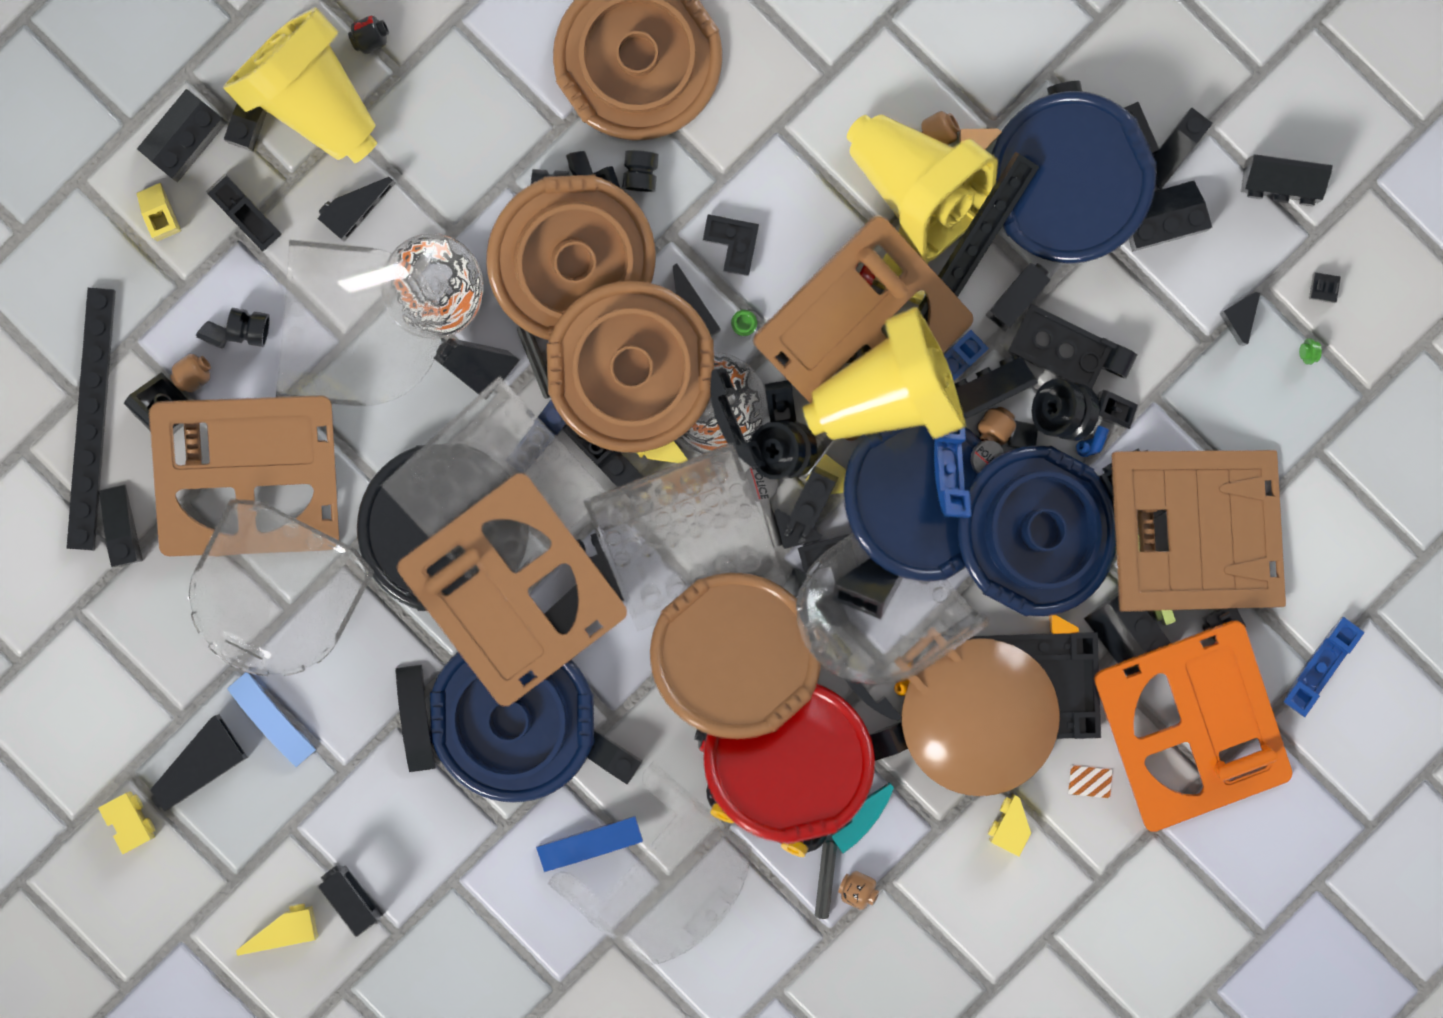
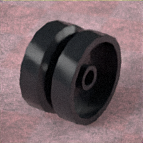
M1052 379L1045 382L1037 390L1033 398L1031 413L1037 430L1044 435L1070 441H1079L1086 438L1094 430L1099 419L1100 406L1094 390L1088 386L1063 379Z
M798 421L768 422L760 426L751 441L757 442L766 466L755 469L761 476L768 479L799 478L807 474L815 464L817 458L816 439L812 431L805 424Z

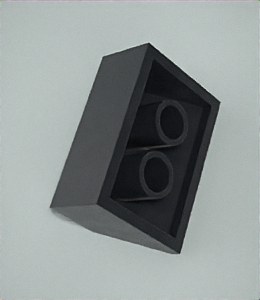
M185 89L137 147V150L178 183L227 122L198 97Z
M1254 154L1244 163L1241 192L1248 193L1247 197L1253 199H1263V196L1273 197L1275 202L1289 203V199L1299 200V204L1303 206H1315V203H1319L1324 199L1333 165Z
M1195 181L1154 191L1152 203L1145 219L1129 239L1132 252L1203 233L1213 228L1206 202Z
M1011 355L999 361L1001 367L991 371L990 367H987L975 373L977 379L968 382L965 378L955 383L964 419L974 416L1038 383L1022 357L1015 359Z
M1119 592L1084 617V620L1093 632L1098 633L1099 640L1117 664L1171 644L1148 611H1120ZM1137 664L1123 671L1126 676H1129L1140 670Z

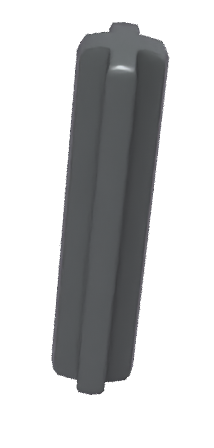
M519 326L517 332L542 395L545 399L551 398L548 395L547 366L535 336Z
M824 841L822 846L815 917L819 919L829 918L837 845L833 841Z

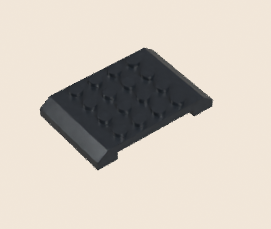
M1097 632L942 637L949 645L975 638H986L1002 641L1023 650L1040 664L1055 689L1060 715L1057 739L1101 738L1100 696L1094 680L1095 675L1099 671Z

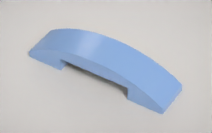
M248 671L227 688L255 725L295 767L299 766L316 751V748L302 732L293 726L264 693L265 690Z

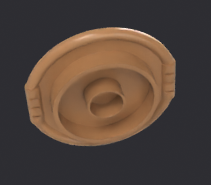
M574 0L564 13L554 39L553 66L556 77L555 82L581 120L592 128L609 136L625 140L660 138L674 133L689 124L702 112L713 96L722 68L720 30L699 0Z
M595 175L544 177V179L527 186L514 196L498 216L488 241L487 274L493 294L509 318L522 329L549 342L553 329L563 313L587 292L597 287L620 281L652 283L656 251L653 233L645 214L632 197L615 184Z
M620 281L606 284L587 292L563 313L555 325L547 344L548 395H550L557 412L565 423L580 437L601 448L617 452L636 453L668 445L694 426L711 399L710 381L711 372L714 370V339H712L706 324L697 311L682 297L662 286L642 281Z
M746 573L716 574L697 579L660 611L661 614L654 627L650 644V664L653 678L668 706L689 725L710 735L723 738L757 737L775 732L812 699L811 696L816 688L821 671L820 639L816 628L807 618L805 607L795 596L777 583Z

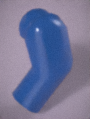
M1097 426L1093 438L1079 441L1076 444L1077 453L1081 457H1090L1100 453L1103 450L1110 430Z

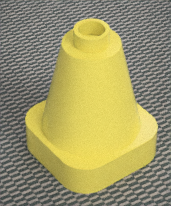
M315 7L291 19L279 28L229 78L223 89L245 112L260 106L336 160L348 156L355 164L366 157L377 145L378 142L370 135L376 125L329 45L338 34V31Z
M882 114L872 119L868 115L859 117L847 133V140L852 143L850 156L900 220L899 234L925 262H930L937 258L965 233L996 184L997 159L972 139H967L953 148Z
M917 307L886 319L889 334L886 340L812 391L813 402L803 406V412L808 426L815 436L826 431L831 440L926 425L933 438L937 439L966 427L947 360Z

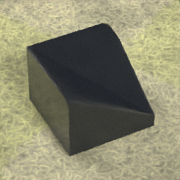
M793 568L783 588L805 604L817 580Z

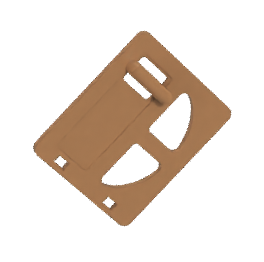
M874 216L755 334L753 342L755 347L805 399L812 403V391L829 380L863 345H868L873 349L887 339L881 331L882 326L886 323V319L891 318L918 291H924L928 300L927 325L943 353L972 325L973 314L887 219L882 216ZM876 245H880L902 269V274L899 277L872 250ZM860 261L887 288L882 294H877L855 270V266ZM781 351L790 359L785 366L775 358ZM860 436L848 437L844 439H846L847 441H854Z
M314 395L156 402L151 406L149 417L159 550L163 555L172 557L329 550L338 545L339 523L332 403L328 397ZM200 423H206L208 426L210 463L202 464ZM174 424H184L185 465H177L175 462ZM326 425L327 441L318 440L317 427ZM296 484L312 486L314 490L313 496L307 507L297 517L273 530L263 532L257 528L255 487ZM233 488L236 496L237 530L233 533H226L199 523L181 507L176 493L181 489ZM331 504V519H322V506Z
M523 473L513 475L401 559L398 564V572L493 698L502 706H509L623 621L627 615L626 606L529 477ZM495 519L519 521L545 534L551 540V546L519 572L514 573L484 536L481 528L485 522ZM457 545H461L465 549L464 554L433 577L427 574L426 569ZM563 563L570 565L578 588L577 616L572 628L566 634H560L555 630L528 594L529 587ZM474 565H477L479 572L448 596L443 595L442 589ZM598 620L603 627L589 637L585 628ZM532 670L537 677L525 686H522L519 678Z

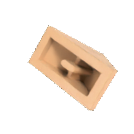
M998 128L961 129L959 131V144L967 139H972L986 150L999 137L1001 131Z

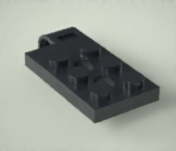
M1030 304L1007 351L1067 381L1083 384L1091 389L1101 369L1127 379L1138 354L1104 337L1101 338L1033 304ZM1046 332L1050 336V343L1047 346L1038 345L1036 342L1037 333ZM1064 343H1068L1073 347L1074 352L1070 358H1064L1060 355L1059 348Z

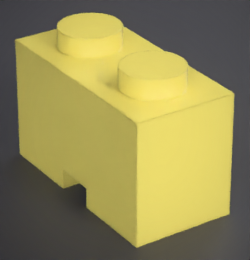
M131 791L98 808L107 826H114L117 834L113 835V838L122 855L155 838L153 833L155 832V827L150 818L144 817L141 811L143 804L136 794L133 795Z

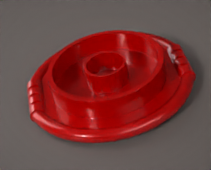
M820 684L816 685L811 696L812 699L775 732L739 739L723 738L707 733L703 761L709 789L721 810L735 824L757 837L788 845L837 833V830L846 825L859 812L869 795L875 772V757L868 729L856 710L845 699Z

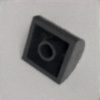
M161 372L131 393L124 401V405L150 431L149 411L154 403L189 400ZM174 424L173 434L182 428L184 424Z

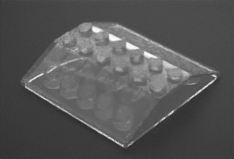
M500 376L381 485L430 538L518 473H523L529 477L568 530L608 495ZM495 519L485 522L481 528L484 536L514 573L519 572L551 546V540L545 534L519 521ZM457 545L445 555L453 562L464 554L465 549L461 545ZM474 565L464 575L471 579L479 572V568L477 565Z
M733 442L583 501L637 631L655 625L661 614L660 611L697 579L722 573H746L770 580L783 574Z

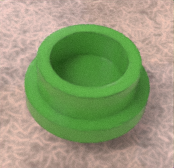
M740 310L732 317V329L740 336H749L757 328V318L751 311Z
M1307 338L1300 346V358L1303 359L1306 365H1312L1321 358V344L1318 341H1314V339Z

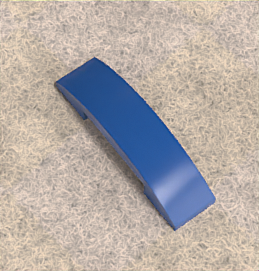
M972 330L944 354L954 381L989 349Z
M965 427L939 437L934 441L935 479L939 502L944 516L971 517L970 493L965 490L962 458V442L966 440Z
M1342 617L1308 660L1283 702L1301 716L1306 717L1319 699L1322 689L1365 632L1345 617Z

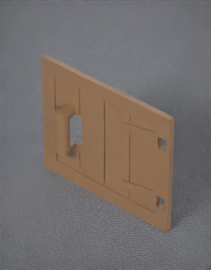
M1122 451L1112 453L1120 611L1277 608L1286 606L1277 451ZM1271 480L1272 496H1266L1265 481ZM1157 510H1167L1169 552H1159L1155 548L1154 512ZM1276 561L1277 577H1270L1269 562Z

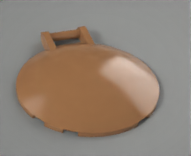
M932 627L926 632L928 635L904 658H899L894 662L898 669L910 680L904 703L902 704L901 716L904 738L911 756L930 779L946 789L960 794L990 796L1007 792L1020 786L1035 775L1043 766L1052 752L1057 739L1060 721L1059 704L1050 678L1036 660L1014 645L986 638H975L949 645ZM936 642L940 648L912 672L909 666Z

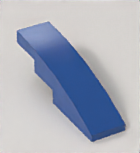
M636 816L537 846L536 849L543 870L547 872L641 843L643 838Z

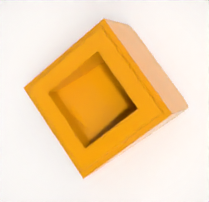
M1049 616V627L1052 634L1079 632L1077 626L1059 616Z

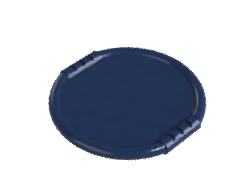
M1066 91L1044 96L1020 110L1004 127L994 145L991 155L998 162L996 182L1015 152L1039 166V169L1006 219L1003 227L1007 236L1015 243L1041 259L1057 263L1075 264L1106 256L1118 249L1133 236L1149 211L1156 184V161L1136 118L1108 98L1082 91Z
M926 425L863 435L848 462L843 493L844 506L850 528L863 550L887 571L915 581H945L965 569L966 566L962 559L958 541L959 517L944 516L935 479V439ZM965 427L966 440L962 442L964 486L965 490H967L977 475L971 465V453L974 447L982 441L970 429Z
M1025 446L999 455L984 466L976 475L967 489L970 493L971 517H959L958 541L966 569L982 591V594L1026 617L1052 616L1064 613L1091 597L1106 579L1117 551L1114 503L1094 468L1053 446Z
M457 652L443 667L430 692L431 743L447 771L470 791L488 799L501 802L515 803L537 800L565 786L585 763L592 745H594V694L591 692L585 676L571 659L509 706H502L497 703L462 655ZM530 670L520 677L519 680L522 686H525L537 676Z

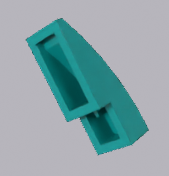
M890 782L870 794L852 820L837 830V833L830 834L842 854L857 844L879 819L894 789Z

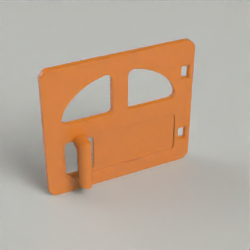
M1236 620L1227 622L1102 669L1095 675V684L1143 824L1149 831L1156 832L1282 785L1292 778V768L1246 628L1241 622ZM1215 635L1217 643L1206 647L1202 646L1201 640ZM1138 664L1139 672L1129 676L1125 675L1124 669ZM1163 673L1167 677L1180 716V722L1149 735L1137 737L1134 735V715L1140 694L1155 675ZM1258 738L1261 746L1260 751L1226 764L1220 761V751ZM1188 742L1203 784L1202 791L1198 794H1184L1166 787L1148 771L1145 766V759L1154 753Z

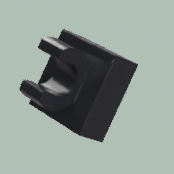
M1317 272L1313 273L1309 299L1336 303L1341 277Z

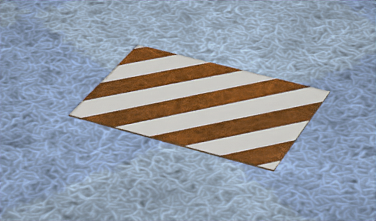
M1071 765L1068 794L1110 798L1113 770Z

